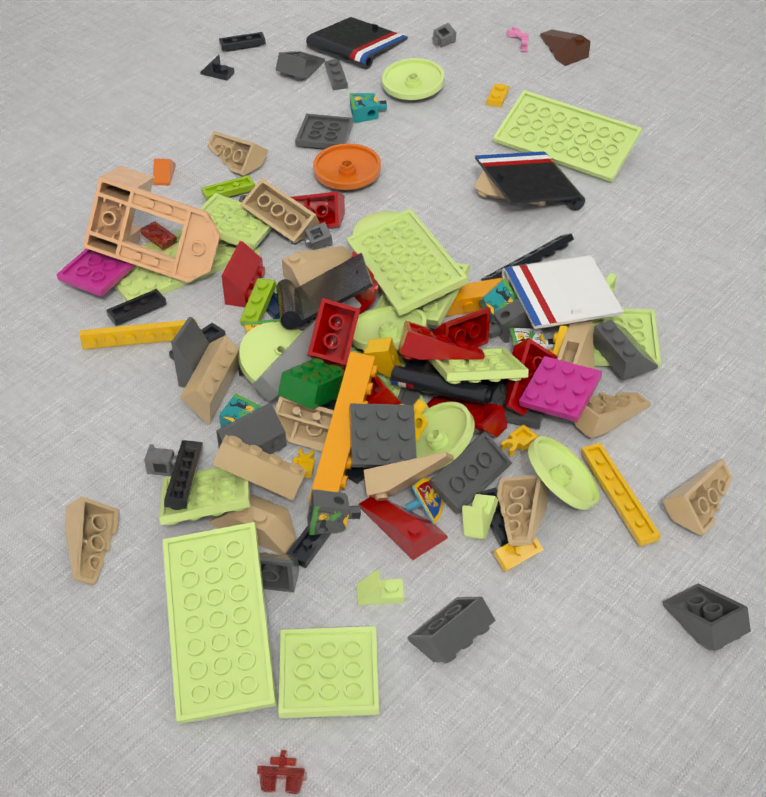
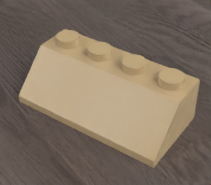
M263 178L259 180L240 204L241 207L293 243L301 241L306 237L305 229L320 223L315 213Z
M226 335L209 343L180 396L206 424H210L239 367V349Z
M225 435L212 464L290 500H294L306 472L299 464L288 463L276 454H268L256 445H248L243 443L240 438Z

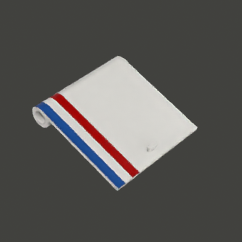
M591 255L505 267L502 269V279H506L509 285L513 286L534 329L623 315L624 313Z

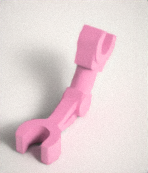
M512 27V30L507 29V36L520 38L522 40L521 51L527 52L529 34L522 33L517 27Z

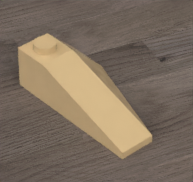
M720 459L674 490L663 500L665 509L672 521L700 536L704 535L714 525L716 520L714 518L715 512L721 508L719 503L721 497L726 495L733 478L724 459Z
M538 475L502 478L499 482L497 497L509 545H531L547 509L548 487Z

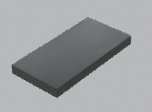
M484 431L454 461L442 468L428 482L457 515L462 511L463 505L467 506L471 503L476 493L486 489L512 462Z

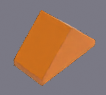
M154 159L153 185L170 186L176 163L171 159Z

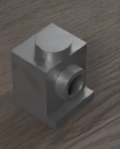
M446 23L433 31V43L441 48L450 43H455L457 32L449 23Z
M325 222L305 229L306 237H304L307 248L311 247L312 250H316L327 245H333L332 235Z
M150 444L144 458L147 474L171 476L177 458L174 455V450L155 448L153 444Z

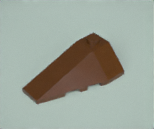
M553 29L540 33L544 43L549 46L550 52L554 53V58L564 66L589 57L591 41L580 34Z

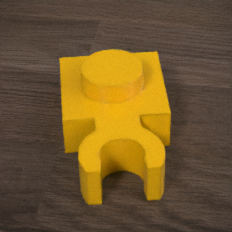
M522 425L510 433L508 439L501 442V450L510 448L508 456H514L517 449L522 451L528 449L529 445L538 435L525 425Z
M300 448L298 450V457H294L292 463L299 464L306 470L304 478H312L315 467L314 450H311L309 454H304L303 449Z

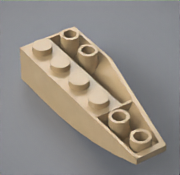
M593 320L570 323L557 358L558 360L594 369Z

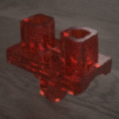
M281 750L280 757L270 758V764L279 765V767L258 766L257 768L261 791L270 793L276 792L277 779H285V792L300 794L303 781L307 779V772H305V768L287 767L296 766L297 758H287V750Z

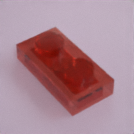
M156 221L141 228V234L162 250L177 243V236Z

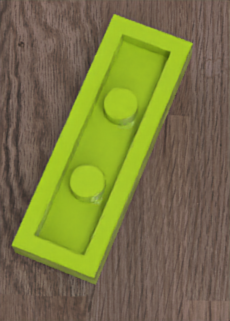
M250 175L201 187V191L205 200L208 201L215 193L225 197L248 193L255 187V183Z
M257 279L239 320L241 326H244L246 322L262 321L277 285L275 280Z

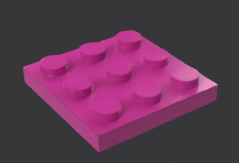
M86 248L56 275L59 281L102 297L136 265Z
M544 356L522 394L519 404L525 408L578 422L602 378V371Z

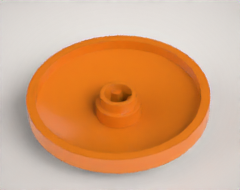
M351 143L338 144L324 149L315 157L313 170L316 179L327 187L340 190L358 189L369 185L377 179L381 172V160L374 150L366 146Z

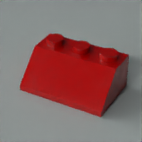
M239 241L221 277L225 305L245 308L257 279H261L265 275V267H263L262 258L243 241Z
M322 298L307 356L312 359H321L325 364L336 365L343 370L347 365L360 309Z
M486 307L444 322L433 330L432 333L436 336L441 333L447 335L454 343L462 341L474 347L489 343L491 308Z

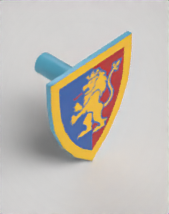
M423 478L412 486L418 499L406 503V508L412 511L423 506L434 525L442 514L443 499L429 484L428 481L431 478Z

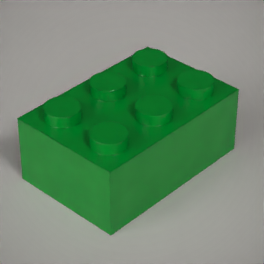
M313 358L282 372L278 395L310 409H315L338 398L345 371L341 370L339 366L328 365L321 359Z

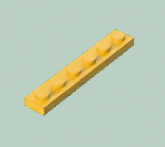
M186 320L80 330L79 336L83 350L172 341Z
M601 442L582 447L581 455L639 547L660 541L661 534Z

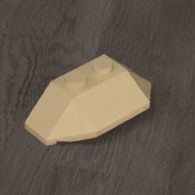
M280 396L275 412L285 430L287 441L322 452L334 410L320 406L310 409Z
M250 494L249 508L239 512H224L222 515L213 516L209 521L210 525L217 528L255 522L258 545L280 555H286L296 542L288 509Z

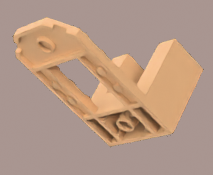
M121 165L100 176L84 240V248L187 283L212 270L221 234L208 211L151 193L154 181L153 176ZM136 209L184 225L176 257L137 245L142 227L132 224Z

